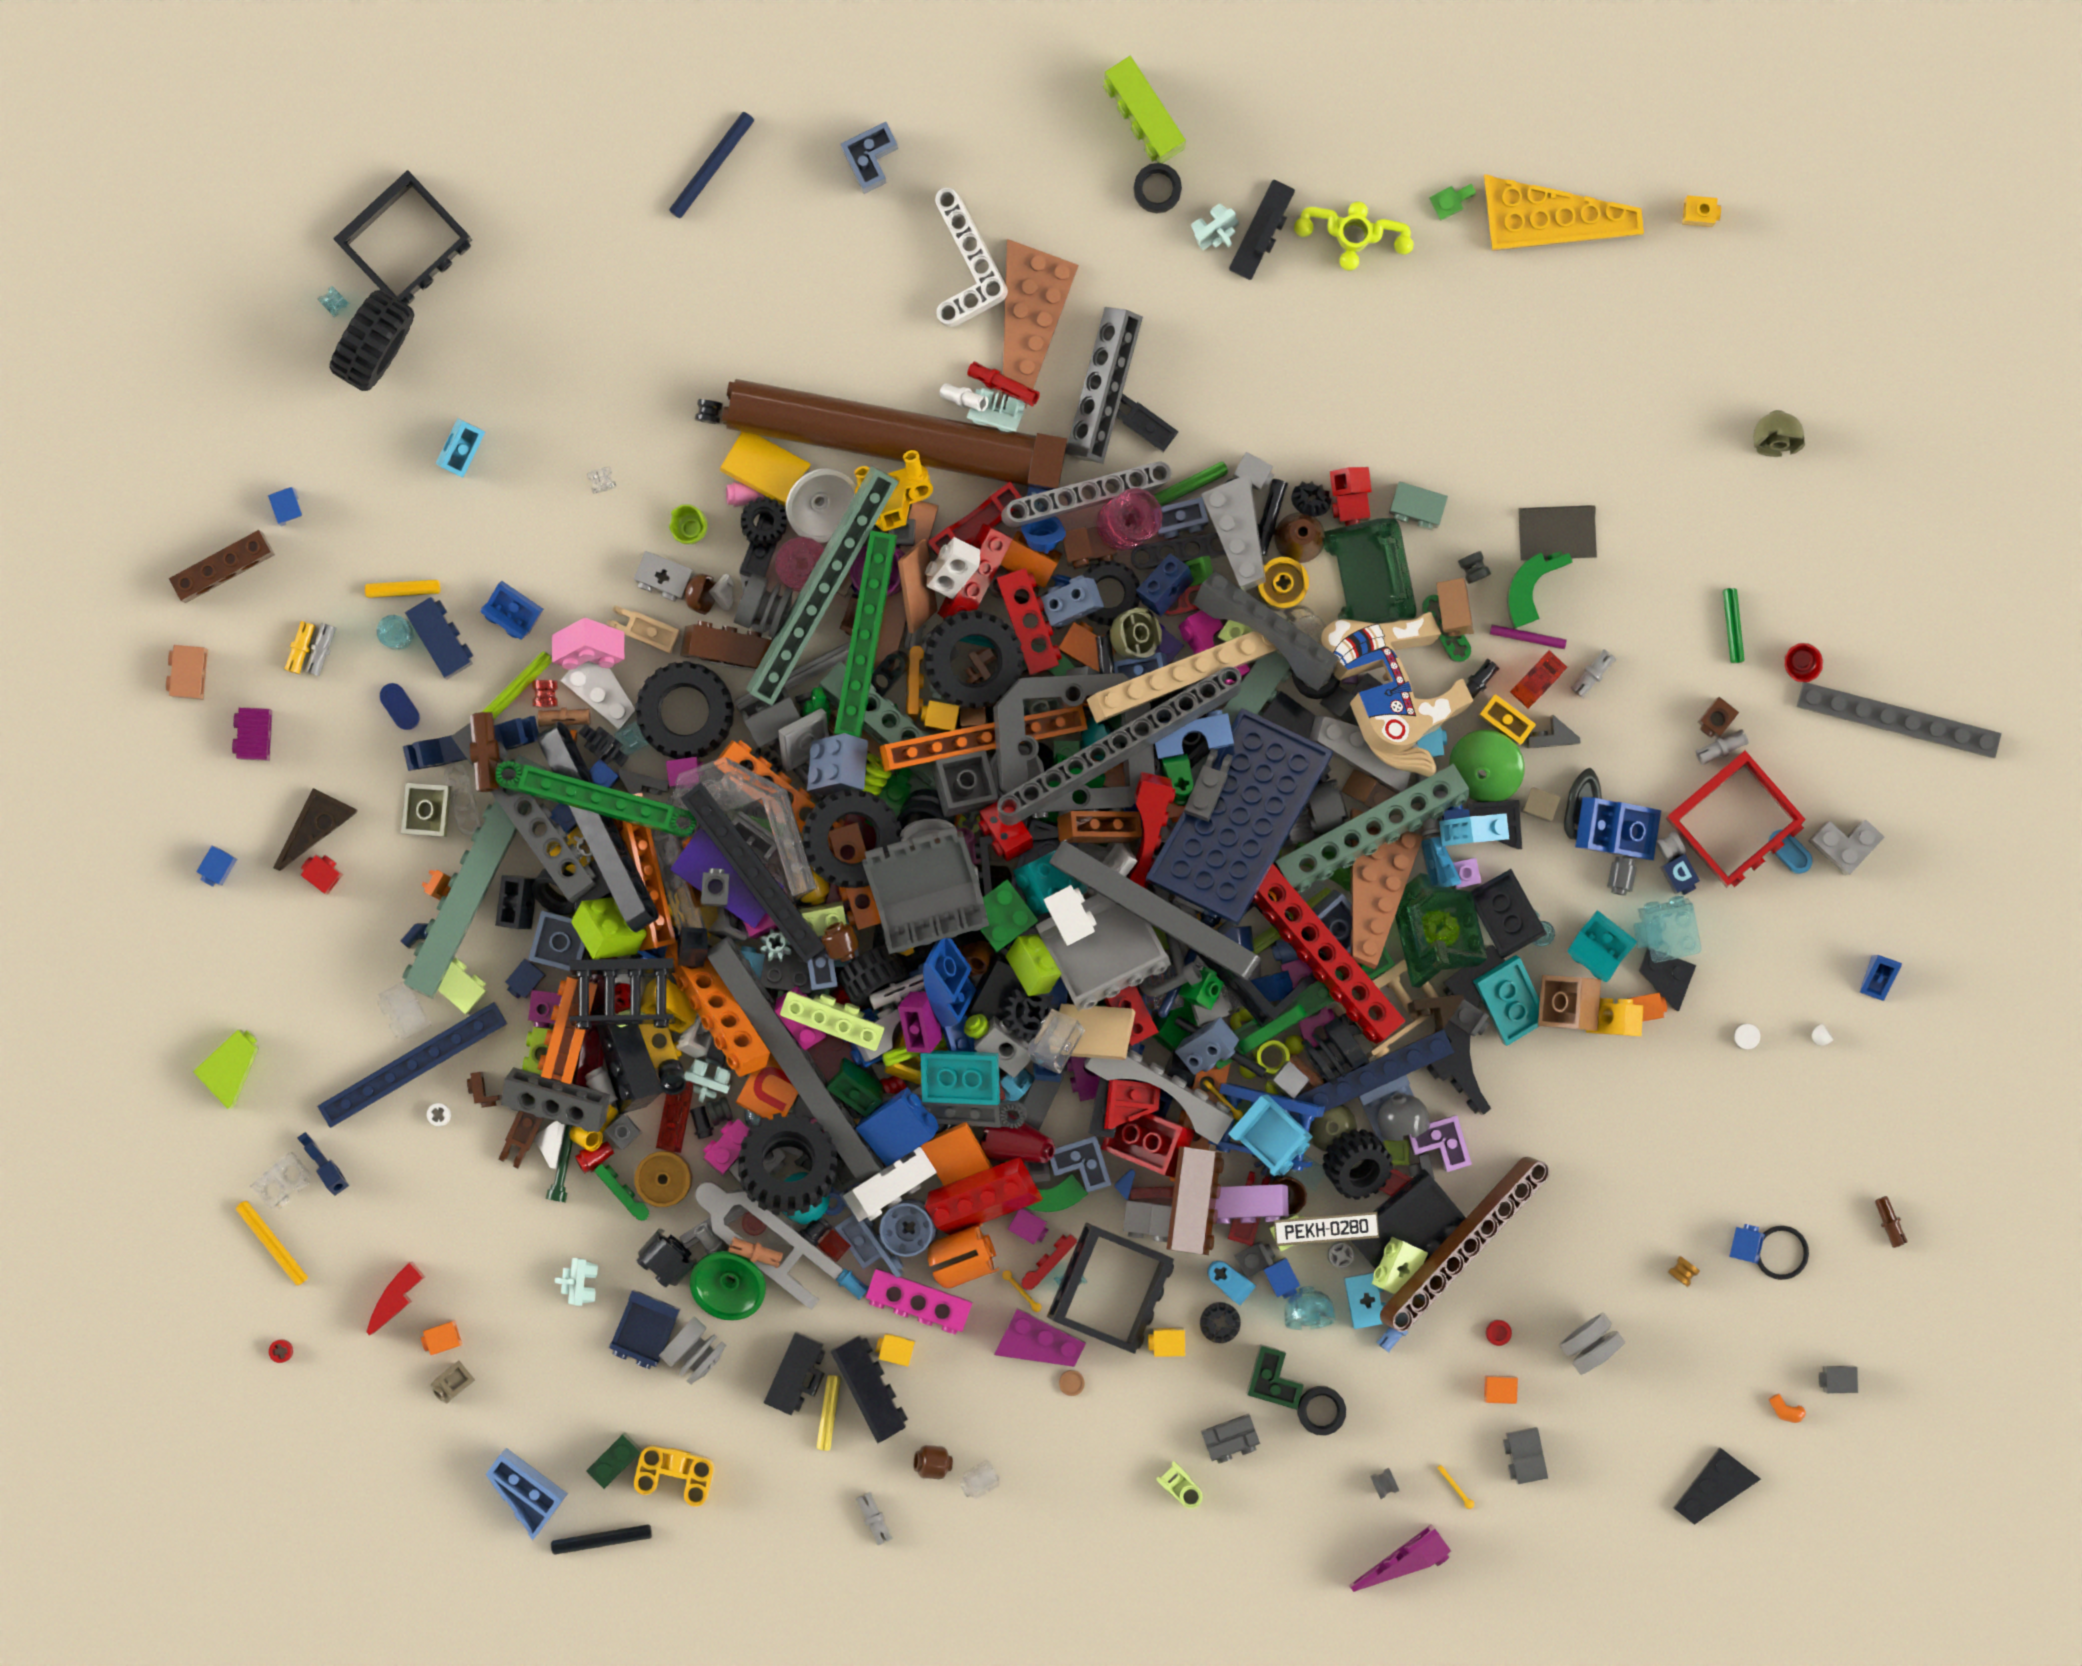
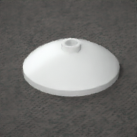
M817 469L805 474L793 485L787 497L786 515L790 526L799 536L808 541L829 542L855 496V483L846 474L835 469ZM817 497H822L820 502L815 503Z

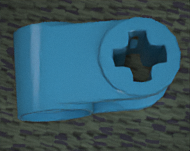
M1214 1261L1208 1267L1207 1274L1209 1279L1239 1306L1243 1304L1256 1287L1255 1284L1240 1272L1235 1271L1223 1261ZM1223 1267H1225V1269L1223 1270V1272L1226 1274L1225 1277L1222 1278L1219 1276L1217 1277V1279H1215L1214 1277L1216 1276V1273L1214 1272V1269H1222Z

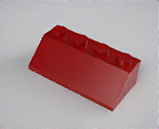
M1021 1157L929 1191L925 1208L936 1228L951 1235L973 1225L985 1223L1040 1202L1043 1198Z

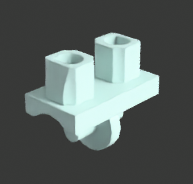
M1218 204L1210 211L1211 216L1215 219L1207 225L1202 218L1191 224L1197 243L1204 251L1212 244L1215 248L1221 243L1227 248L1230 247L1232 243L1229 238L1236 233L1233 228L1239 224V221L1232 208L1226 209L1223 205Z
M696 1058L691 1068H688L686 1071L685 1079L703 1085L701 1087L693 1084L691 1089L692 1092L700 1094L698 1101L703 1103L706 1097L716 1098L717 1092L709 1090V1088L727 1094L732 1085L730 1082L731 1069L724 1066L722 1068L718 1067L715 1077L705 1074L709 1063L704 1059Z
M572 1258L571 1268H563L562 1278L555 1277V1283L562 1284L561 1294H569L568 1304L582 1306V1303L595 1301V1288L584 1287V1278H596L597 1264L586 1262L585 1259Z

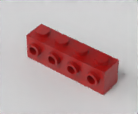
M1128 986L1120 990L1118 995L1112 998H1104L1107 1005L1105 1007L1130 1008L1136 1012L1128 1047L1158 1033L1136 986Z

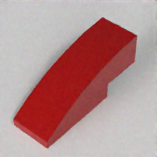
M409 1262L394 1277L378 1300L366 1331L369 1336L373 1335L412 1302L406 1293L425 1278L413 1262Z

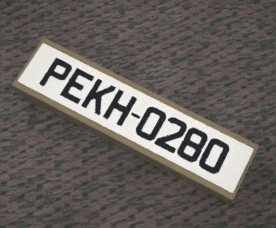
M1377 1212L1274 1220L1276 1246L1379 1238Z

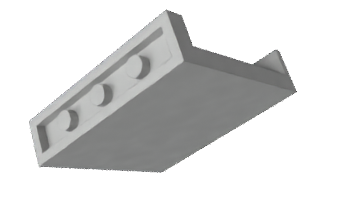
M1097 894L1081 903L1085 913L1090 911L1097 925L1093 926L1095 932L1066 946L1052 917L1035 925L1042 941L1061 971L1060 977L1078 1011L1090 1009L1098 1001L1106 997L1112 998L1118 995L1120 990L1128 986L1139 985L1143 982L1144 978L1152 974H1161L1171 965L1168 955L1165 953L1151 924L1101 894Z

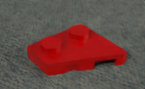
M1109 1080L1104 1129L1116 1128L1115 1126L1157 1111L1159 1109L1161 1088L1150 1083Z

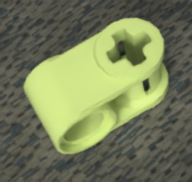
M1173 1461L1171 1463L1172 1467L1162 1477L1158 1476L1156 1480L1183 1506L1190 1509L1196 1508L1202 1502V1491L1190 1479V1476ZM1175 1474H1178L1171 1482H1168ZM1189 1489L1195 1490L1199 1496L1198 1500L1192 1504L1184 1500V1493Z

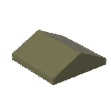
M406 783L401 834L447 837L451 786Z

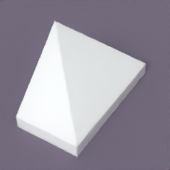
M558 1121L553 1122L539 1132L534 1139L550 1168L557 1169L566 1127V1125Z

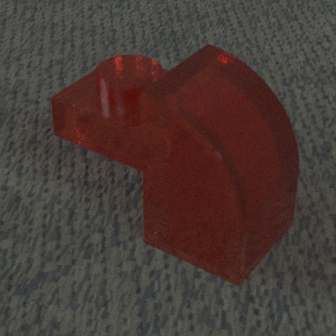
M1548 650L1512 688L1510 693L1529 709L1567 669V666Z

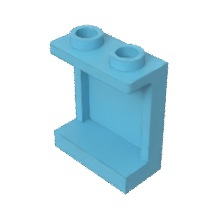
M1261 1095L1228 1133L1235 1141L1240 1140L1271 1169L1270 1173L1273 1176L1286 1174L1293 1166L1291 1161L1297 1154L1301 1156L1310 1147L1308 1142L1313 1137L1269 1095Z

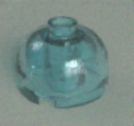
M1312 1286L1299 1288V1292L1293 1294L1286 1302L1284 1311L1286 1328L1302 1330V1325L1311 1326L1310 1329H1318L1332 1325L1334 1320L1336 1321L1332 1300L1325 1293L1315 1291Z

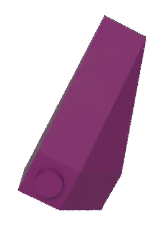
M1430 1524L1349 1586L1355 1592L1431 1567L1434 1564L1440 1566L1449 1559L1448 1553L1451 1550L1433 1525Z

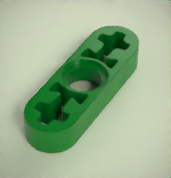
M1430 595L1423 601L1422 611L1424 614L1429 612L1427 608L1430 605V600L1434 603L1439 602L1438 595ZM1430 611L1434 619L1437 618L1436 613L1434 611ZM1439 619L1436 623L1438 628L1442 623V619ZM1441 634L1438 639L1451 660L1454 662H1464L1469 658L1471 646L1465 635H1459L1460 639H1456L1460 647L1463 645L1466 647V650L1463 652L1464 657H1461L1459 654L1456 656L1453 654L1455 650L1453 642L1449 645L1446 643L1447 640H1451L1455 636H1444Z
M1299 1004L1265 1027L1238 1042V1045L1245 1054L1308 1014L1303 1006Z

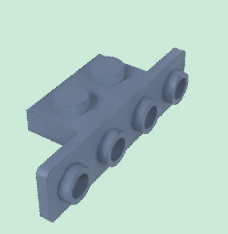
M848 1190L841 1191L839 1195L852 1215L834 1227L863 1269L882 1257L896 1278L900 1277L904 1273L902 1270L904 1265L897 1255H892L885 1247L880 1234H877L873 1228V1225H875L873 1220L869 1221L867 1217L860 1222L858 1221L843 1195L848 1193Z

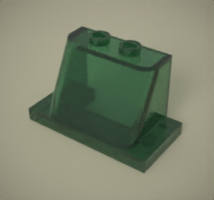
M1425 873L1418 874L1406 884L1395 918L1412 987H1422L1442 970L1476 967L1488 959L1472 892L1433 886L1430 883L1429 874Z

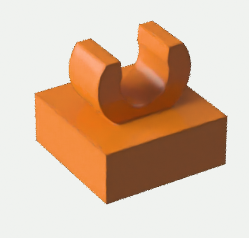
M430 870L431 880L428 884L422 883V886L425 888L424 892L441 900L442 896L447 897L451 890L448 884L452 877L439 870Z

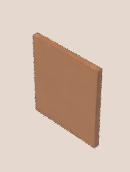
M921 539L898 560L909 633L917 631L938 611L935 590L926 586L927 575L925 571L930 563L927 539Z

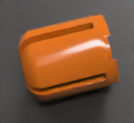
M982 1223L935 1240L929 1245L927 1250L929 1267L973 1250H977L978 1253L932 1272L934 1279L942 1287L953 1288L999 1271V1267L994 1269L992 1257L997 1255L989 1234L984 1236L979 1228L983 1225Z

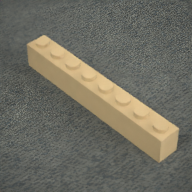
M1253 631L1095 693L1086 700L1096 723L1195 685L1225 667L1238 668L1279 650L1262 634Z

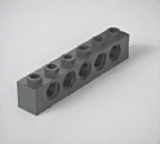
M1104 308L1065 454L1083 461L1104 463L1143 316L1126 309Z

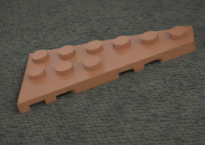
M1007 239L1006 286L1008 293L1005 298L1003 375L1034 389L1079 265Z
M1352 808L1350 811V820L1363 814L1364 812ZM1371 827L1367 832L1370 835H1377L1380 833V830L1376 827ZM1406 831L1400 834V838L1391 844L1384 843L1380 845L1375 853L1369 856H1360L1350 866V894H1352L1351 957L1356 962L1372 969L1377 967L1423 836ZM1350 839L1351 847L1358 845L1356 840Z

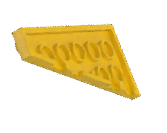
M1487 174L1483 175L1492 251L1644 234L1641 208L1601 201L1587 196H1578L1542 186L1528 185L1514 180H1505Z

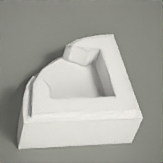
M724 574L709 591L723 610H729L734 600L732 598V586L734 584L729 574Z

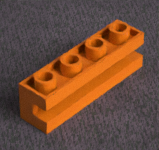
M567 975L566 981L561 980L557 995L562 996L560 1005H554L550 1020L555 1021L553 1031L547 1030L544 1045H548L546 1055L541 1054L537 1069L542 1070L541 1077L552 1078L571 1084L585 1030L576 1029V1026H572L570 1023V1016H579V979ZM589 981V1015L597 989V983Z

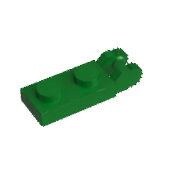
M600 1164L595 1169L596 1175L638 1221L647 1220L649 1211L644 1203L635 1202L632 1199L635 1196L634 1192L627 1184L621 1186L616 1181L618 1174L609 1164L606 1167Z

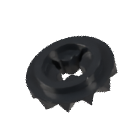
M1302 481L1299 486L1294 487L1291 494L1293 506L1300 513L1311 517L1324 515L1329 510L1332 499L1329 497L1330 491L1324 490L1322 484L1319 486L1314 485L1313 481L1309 484ZM1315 495L1316 499L1310 500L1308 503V496Z
M1223 1302L1213 1303L1202 1312L1200 1328L1208 1340L1214 1343H1226L1233 1340L1240 1331V1316L1237 1310L1230 1304ZM1223 1312H1225L1224 1321L1231 1327H1222L1216 1333V1324L1210 1318L1219 1319Z

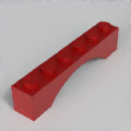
M1141 772L1134 797L1142 817L1143 833L1141 844L1135 857L1137 862L1126 878L1147 889L1148 882L1145 879L1155 861L1152 858L1154 850H1158L1162 837L1159 835L1161 826L1165 827L1167 824L1169 813L1166 812L1168 803H1173L1176 789L1172 786L1171 778Z

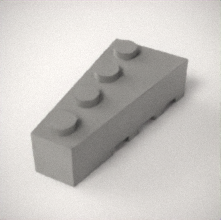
M1246 474L1201 494L1239 586L1243 591L1266 582L1252 483L1249 474Z
M1315 716L1309 740L1332 750L1333 756L1340 758L1354 769L1377 780L1378 783L1396 794L1406 790L1411 772L1398 770L1381 761L1365 741L1359 726L1326 716Z

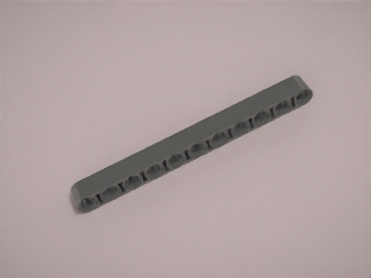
M1225 667L1003 795L999 799L997 806L1000 821L1005 825L1017 824L1234 698L1241 691L1240 671L1234 667ZM1232 679L1236 683L1233 685H1227L1224 683V681ZM1205 692H1211L1214 694V696L1210 698H1205L1202 696V694ZM1182 705H1190L1192 708L1184 711L1180 707ZM1162 717L1170 719L1168 723H1160L1158 720ZM1139 730H1145L1148 732V734L1145 736H1139L1136 734V732ZM1116 743H1124L1126 747L1117 749L1114 745ZM1097 755L1104 757L1100 762L1092 760ZM1074 768H1079L1082 770V772L1077 775L1070 773V771ZM1051 781L1060 783L1057 787H1050L1047 784ZM1029 794L1038 796L1035 800L1025 798ZM1006 807H1014L1016 809L1012 813L1003 811Z
M726 937L710 947L707 951V957L817 1122L823 1126V1131L829 1132L832 1137V1144H835L836 1150L854 1177L860 1183H863L882 1171L884 1167L880 1158L856 1130L857 1124L841 1100L826 1089L827 1079L807 1049L804 1051L775 1013L776 1003L735 942L730 937Z

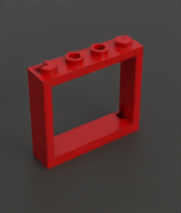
M1746 750L1666 818L1726 888L1731 884L1734 888L1746 878L1743 874L1749 868L1755 871L1765 862L1762 857L1769 851L1775 854L1785 845L1782 840L1789 834L1792 838L1804 829L1801 824L1806 820ZM1745 766L1792 822L1727 876L1680 820Z

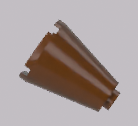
M1300 512L1289 514L1280 521L1276 528V548L1283 557H1289L1299 563L1309 562L1316 558L1324 547V528L1316 517L1304 515ZM1298 531H1304L1306 533V536H1300L1298 534Z

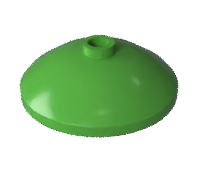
M1492 730L1472 731L1464 735L1455 744L1450 754L1449 766L1455 765L1469 787V798L1478 802L1506 800L1518 790L1523 781L1525 763L1522 753L1510 738ZM1479 770H1484L1486 776L1481 775Z

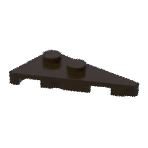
M313 788L273 868L278 871L284 869L357 814L358 810Z

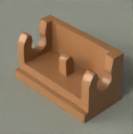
M1464 578L1437 582L1443 631L1448 632V636L1474 634L1468 590Z

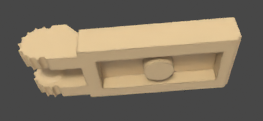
M614 605L613 611L616 614L629 617L630 620L627 627L614 620H608L607 626L621 630L628 637L672 654L681 630L636 611L631 612Z

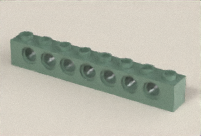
M840 661L818 686L823 687L826 699L838 709L846 664L843 665ZM872 684L870 685L867 703L872 704L875 710L865 712L862 730L882 746L902 741L901 737L903 736L914 739L930 735L928 732L918 729L911 717L906 714L902 715L895 709V705L891 700L886 697L882 698L876 693L875 687ZM888 719L892 721L894 727H885L882 724V720ZM935 762L908 767L931 789L937 790L931 770ZM981 810L962 815L972 823L978 817Z
M1452 764L1275 861L1276 868L1298 893H1302L1311 887V883L1319 879L1320 881L1328 879L1334 874L1333 871L1340 867L1343 869L1350 867L1356 862L1355 859L1360 856H1369L1375 853L1380 845L1384 843L1391 844L1400 838V834L1408 830L1409 832L1417 830L1423 825L1422 822L1430 818L1432 820L1439 818L1445 813L1444 810L1451 806H1454V808L1461 806L1469 797V787L1455 765ZM1436 791H1444L1447 796L1440 799L1435 797L1434 793ZM1415 803H1421L1425 808L1416 811L1411 806ZM1393 815H1399L1403 820L1399 823H1393L1389 818ZM1371 827H1376L1380 830V833L1370 835L1367 830ZM1353 839L1358 842V845L1348 847L1345 845V842ZM1330 851L1335 853L1336 857L1327 860L1322 855ZM1303 864H1310L1314 867L1310 872H1304L1300 869Z

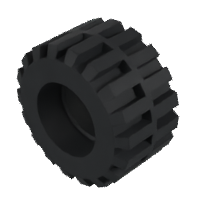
M1115 560L1099 561L1098 564L1091 565L1082 574L1085 578L1094 579L1096 585L1106 578L1115 579L1121 583L1124 589V598L1118 606L1113 608L1104 607L1086 615L1089 620L1095 621L1099 625L1112 626L1113 621L1119 614L1136 607L1138 608L1140 598L1136 589L1140 586L1139 579L1126 564L1118 563Z
M880 946L850 961L838 975V980L853 1005L866 1006L871 1004L870 994L889 987L890 983L894 982L897 984L907 980L909 972L897 952L889 954L887 946Z
M1352 1129L1348 1134L1345 1131L1341 1133L1340 1138L1337 1139L1335 1137L1332 1140V1145L1327 1146L1326 1151L1328 1153L1323 1155V1161L1325 1162L1322 1164L1323 1169L1337 1191L1346 1198L1350 1199L1353 1197L1354 1200H1360L1362 1196L1364 1199L1369 1198L1370 1194H1377L1380 1187L1384 1188L1387 1184L1386 1180L1391 1178L1392 1174L1390 1171L1393 1170L1392 1156L1378 1137L1371 1131L1367 1132V1130L1361 1129L1358 1132L1357 1129ZM1364 1159L1358 1167L1352 1169L1357 1162Z

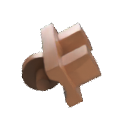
M988 647L977 653L974 650L968 654V657L979 673L976 674L972 667L965 670L970 678L966 683L972 684L980 683L981 678L986 680L992 675L985 666L996 659Z

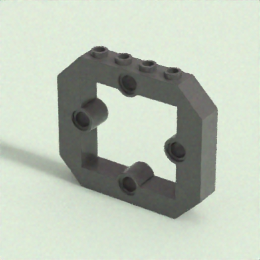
M1124 673L1034 677L1017 680L993 707L999 790L1005 795L1028 782L1027 761L1032 760L1038 753V742L1032 736L1025 735L1024 700L1057 699L1058 703L1064 708H1073L1083 703L1086 697H1091L1095 693L1130 679ZM1068 688L1076 691L1077 698L1074 702L1066 697V690ZM1150 702L1121 713V727L1151 710ZM1139 730L1136 732V734L1139 736H1145L1148 734V732L1145 730ZM1020 742L1028 744V755L1020 754L1018 750ZM1120 743L1114 745L1115 748L1122 749ZM1153 745L1124 761L1125 787L1089 788L1086 785H1082L1074 790L1082 793L1083 802L1081 804H1076L1073 801L1072 794L1074 791L1034 813L1033 818L1049 817L1048 813L1058 812V816L1070 811L1109 809V811L1124 812V808L1132 807L1135 804L1134 794L1140 773L1145 772L1155 775ZM1029 794L1025 798L1035 800L1038 796Z

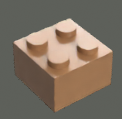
M1542 975L1538 1026L1597 1031L1601 979Z

